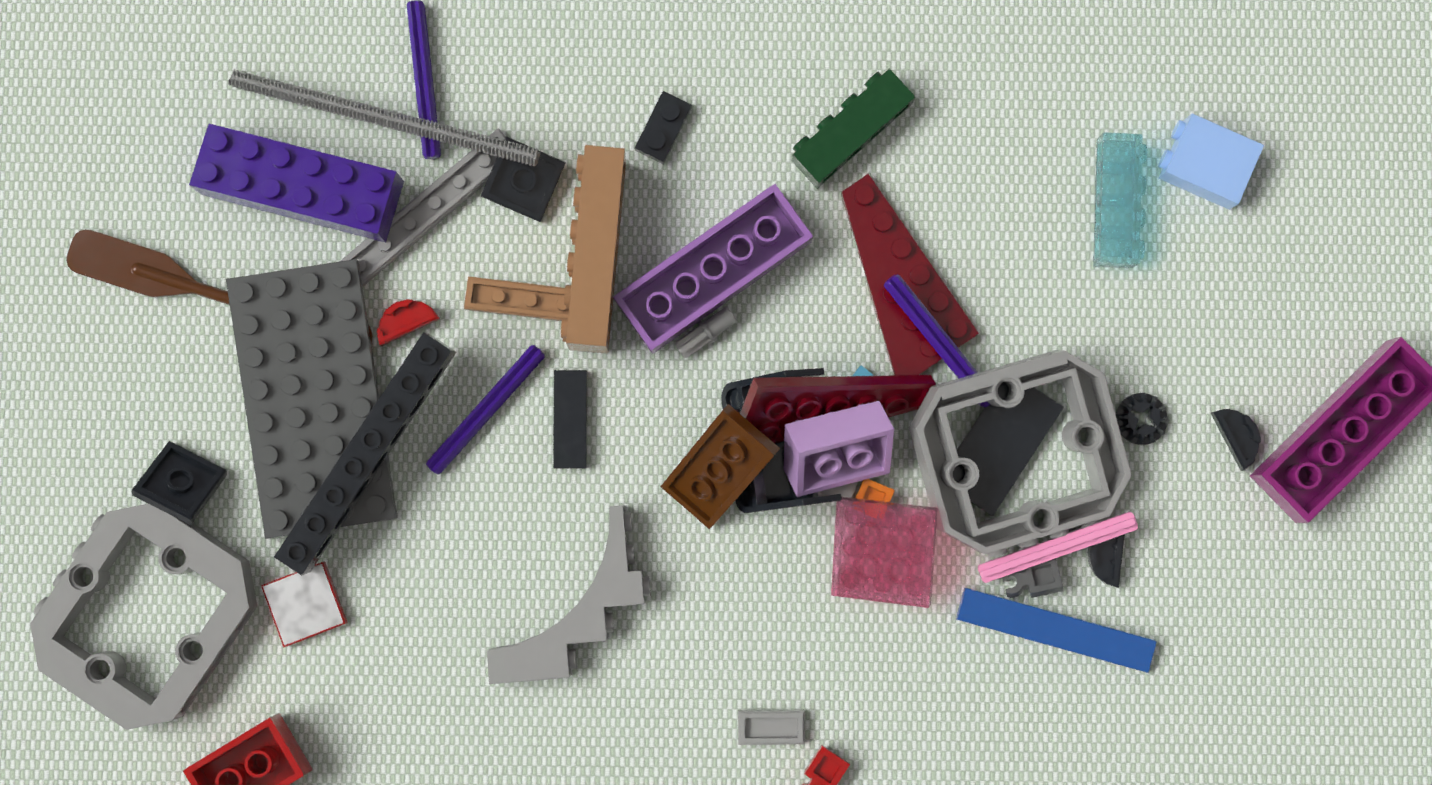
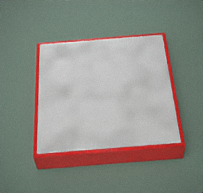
M326 562L316 564L312 571L301 576L295 572L261 585L283 648L348 623Z

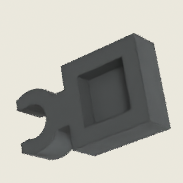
M1056 559L1025 569L1023 573L1016 572L1002 577L1003 582L1009 580L1017 582L1015 587L1005 589L1008 598L1018 597L1023 590L1029 589L1031 598L1064 591Z

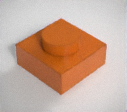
M870 479L862 480L851 508L876 519L883 520L895 490Z

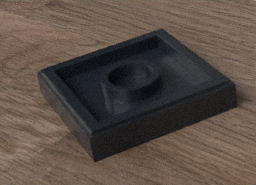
M506 136L505 139H504V141H505V140L507 141V144H508V141H510V142H511V145H512V142L515 143L514 146H516V143L519 144L518 147H520V144H522V145H523L522 148H523L524 145H525V144L520 143V142H518V141H516V140H513V139H511V138H509V137H507V136ZM541 152L536 166H533V164L531 166L525 163L522 164L521 162L510 160V158L506 159V157L497 156L480 197L541 222L566 162Z
M168 441L133 487L132 496L192 525L227 476V470Z

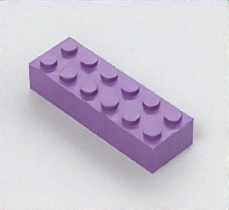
M773 184L620 291L613 298L647 348L654 354L812 242L813 235L778 186Z

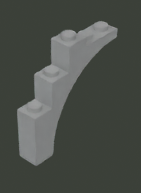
M624 505L609 506V535L604 557L593 583L579 603L561 621L543 633L517 644L487 650L489 684L569 678L572 675L571 669H577L576 650L570 649L569 644L607 641L608 633L614 632L613 614L606 613V607L644 604L645 596H651L649 576L643 577V570L629 571V565L635 564L634 545H627L626 532L632 531L631 511L625 512Z

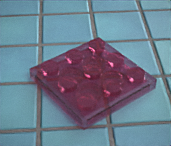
M842 497L841 501H836L831 596L929 608L932 599L938 508Z

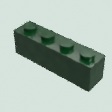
M890 68L883 74L879 71L876 72L864 84L867 89L859 96L856 93L850 95L841 104L843 110L835 117L831 114L818 124L817 129L819 131L812 138L806 135L792 148L795 153L792 155L791 161L816 189L824 184L913 104L916 98L915 95Z

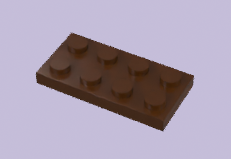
M728 404L660 487L708 529H711L780 448Z

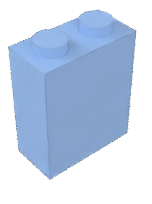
M1193 113L1184 121L1179 120L1171 135V138L1175 139L1171 150L1166 149L1159 162L1158 167L1162 168L1158 179L1229 210L1238 205L1264 145Z

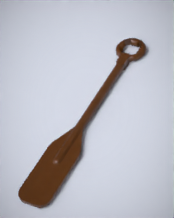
M87 229L79 231L72 239L66 261L68 267L75 273L149 297L196 294L230 305L228 291L196 281L171 257L164 253ZM369 326V333L372 345L373 334L371 327Z

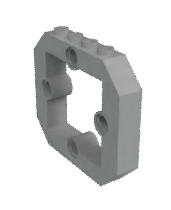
M1054 350L931 386L909 426L936 528L980 553L988 554V557L1006 554L1008 547L1018 544L1020 548L1033 546L1039 543L1038 538L1047 535L1050 538L1062 537L1069 533L1070 528L1077 526L1084 528L1100 522V519L1109 517L1132 476L1105 374L1065 350ZM1062 379L1073 418L1063 428L1062 441L1069 450L1083 454L1092 489L1046 503L1037 500L1028 501L1020 507L1019 511L976 523L968 490L973 488L978 482L979 469L971 459L958 456L946 413L985 401L996 407H1014L1023 399L1024 390ZM1003 382L1009 387V394L1004 400L998 395V387ZM1085 428L1088 437L1086 442L1081 445L1077 435L1080 429ZM961 464L965 469V475L962 480L956 482L953 478V470L957 465ZM1041 509L1044 514L1043 522L1035 526L1033 516L1036 511Z
M150 504L106 512L105 515L101 514L92 524L91 531L93 533L88 540L80 543L72 554L74 560L69 568L62 570L53 582L55 588L49 597H44L34 609L36 616L30 623L38 670L126 730L181 718L257 608L249 560L194 523L189 525ZM135 532L161 548L159 564L165 572L169 574H187L195 571L227 593L201 632L186 635L178 641L175 655L180 663L156 698L123 677L126 671V663L119 653L105 651L91 655L64 637L93 593L102 590L108 584L110 568ZM178 549L183 550L186 555L185 563L181 567L174 561V555ZM86 568H89L93 573V580L89 585L83 580V572ZM194 641L199 642L203 648V653L199 659L191 653V645ZM102 660L106 661L110 667L107 677L103 676L99 671V665Z

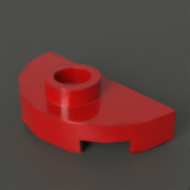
M407 299L395 302L384 311V315L379 321L377 329L379 346L382 347L438 321L440 317L433 308L421 301Z

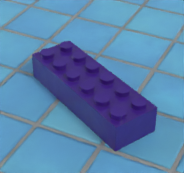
M208 123L189 186L203 196L386 243L404 180L393 170Z

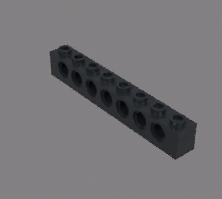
M425 332L422 333L274 558L301 576L312 571L457 353L455 350L434 336Z

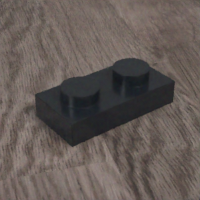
M663 91L634 148L635 151L664 165L692 109V104Z

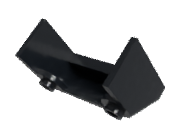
M824 368L785 370L753 378L816 377L825 374ZM753 378L726 384L721 395L722 408L724 409L729 404L740 413ZM784 441L775 443L780 448L779 451L739 495L735 502L743 513H752L841 501L842 497L841 494L818 497V492L797 497L783 469Z

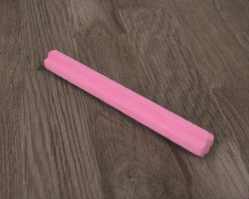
M1127 512L1075 530L1065 536L1053 538L978 565L980 577L984 583H988L1136 531L1138 529L1137 520L1132 512Z

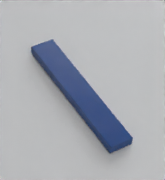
M968 588L963 589L956 620L1149 673L1157 642Z

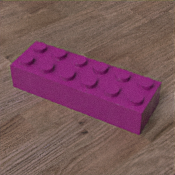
M1402 337L1386 340L1250 477L1295 523H1309L1432 401V367Z

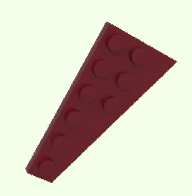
M865 175L843 190L841 197L851 231L854 235L859 259L863 266L866 283L894 375H919L942 358L885 289L884 283L891 276L898 274L902 277L958 348L979 333L870 175Z
M931 375L753 378L740 414L773 443H779L784 441L785 424L856 407L861 404L880 401L888 418L918 410L930 387L935 386L936 382Z

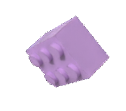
M880 401L861 404L856 407L785 424L783 469L796 496L800 497L890 473L894 427Z

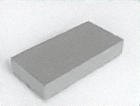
M738 710V745L805 744L804 710Z

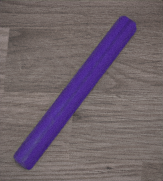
M421 0L409 1L407 3V15L418 117L425 119L426 122L429 120L430 123L431 121L438 123L425 5ZM425 136L421 137L422 155L424 158H439L441 156L440 140L429 139V137L425 138Z
M898 274L891 276L884 283L885 289L959 379L978 373L902 277ZM987 401L978 403L982 407L990 405Z
M531 345L428 459L426 465L435 474H441L545 358V354L537 346Z

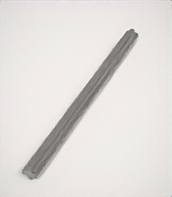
M235 69L228 80V85L232 84V87H240V89L251 90V92L255 91V93L266 94V96L273 98L277 97V99L281 98V100L285 99V101H292V103L296 102V104L300 103V105H307V107H315V109H322V111L334 112V114L345 115V117L349 116V118H356V120L368 121V123H375V125L387 126V128H394V130L410 132V134H417V136L433 138V140H440V142L456 144V146H463V148L479 150V152L486 154L490 153V155L494 154V156L510 158V160L521 162L522 164L525 163L526 165L529 164L530 166L532 164L536 166L541 156V151L538 152L537 148L534 151L533 147L531 150L529 146L526 149V145L522 148V144L518 147V143L514 146V142L511 145L510 141L507 144L506 140L504 143L502 139L499 142V139L494 137L491 140V136L488 138L485 135L484 138L483 134L480 137V134L477 133L476 136L475 132L472 135L471 131L463 129L461 131L460 128L457 130L456 127L453 130L452 126L449 129L448 125L434 123L433 121L430 123L429 120L426 122L425 119L407 116L406 114L403 116L402 113L384 110L383 108L365 105L364 103L346 100L345 98L288 83L284 84V82L273 79L269 80V78L258 75L254 76V74L243 73V71L239 72V70L235 71Z

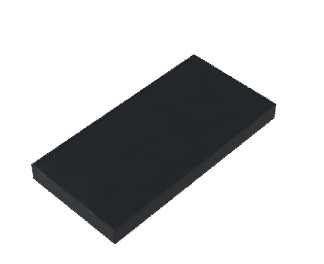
M1005 382L1001 383L998 387V395L1004 400L1009 394V387ZM1033 387L1024 390L1023 399L1014 407L1003 408L991 404L984 407L957 448L958 456L971 459L979 469L978 482L973 488L968 490L972 504L987 514L994 516L1064 406ZM961 464L957 465L953 470V478L956 482H959L965 475V469Z

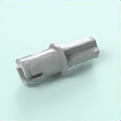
M725 306L705 322L699 321V326L679 339L675 345L681 355L687 358L710 341L714 343V338L738 322L729 308Z

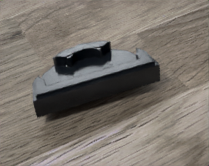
M1222 409L1211 412L1210 414L1240 471H1244L1254 463L1259 451L1261 437L1257 425L1248 415H1244L1237 410Z
M1125 534L1090 546L1087 550L1088 564L1093 574L1104 584L1119 588Z

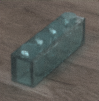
M1103 133L1097 138L1093 267L1133 268L1140 264V260L1144 258L1145 243L1143 240H1140V228L1144 227L1146 219L1145 209L1141 208V196L1145 195L1147 184L1146 177L1142 176V164H1145L1147 159V145L1143 144V134Z

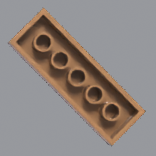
M585 145L584 155L578 154L576 174H578V181H581V187H575L573 207H575V213H578V220L572 219L570 239H572V245H575V252H569L567 260V272H569V277H572V284L565 285L564 305H566V309H569L568 318H562L561 338H563V342H566L571 351L609 353L626 170L625 148Z

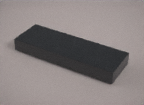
M554 370V469H587V370Z

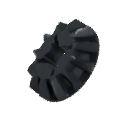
M1136 393L1128 396L1120 403L1116 412L1121 435L1127 441L1137 445H1147L1156 442L1165 434L1169 422L1166 412L1167 407L1161 403L1158 397L1150 394ZM1150 408L1147 418L1154 426L1143 424L1135 430L1139 419L1131 411L1143 413Z

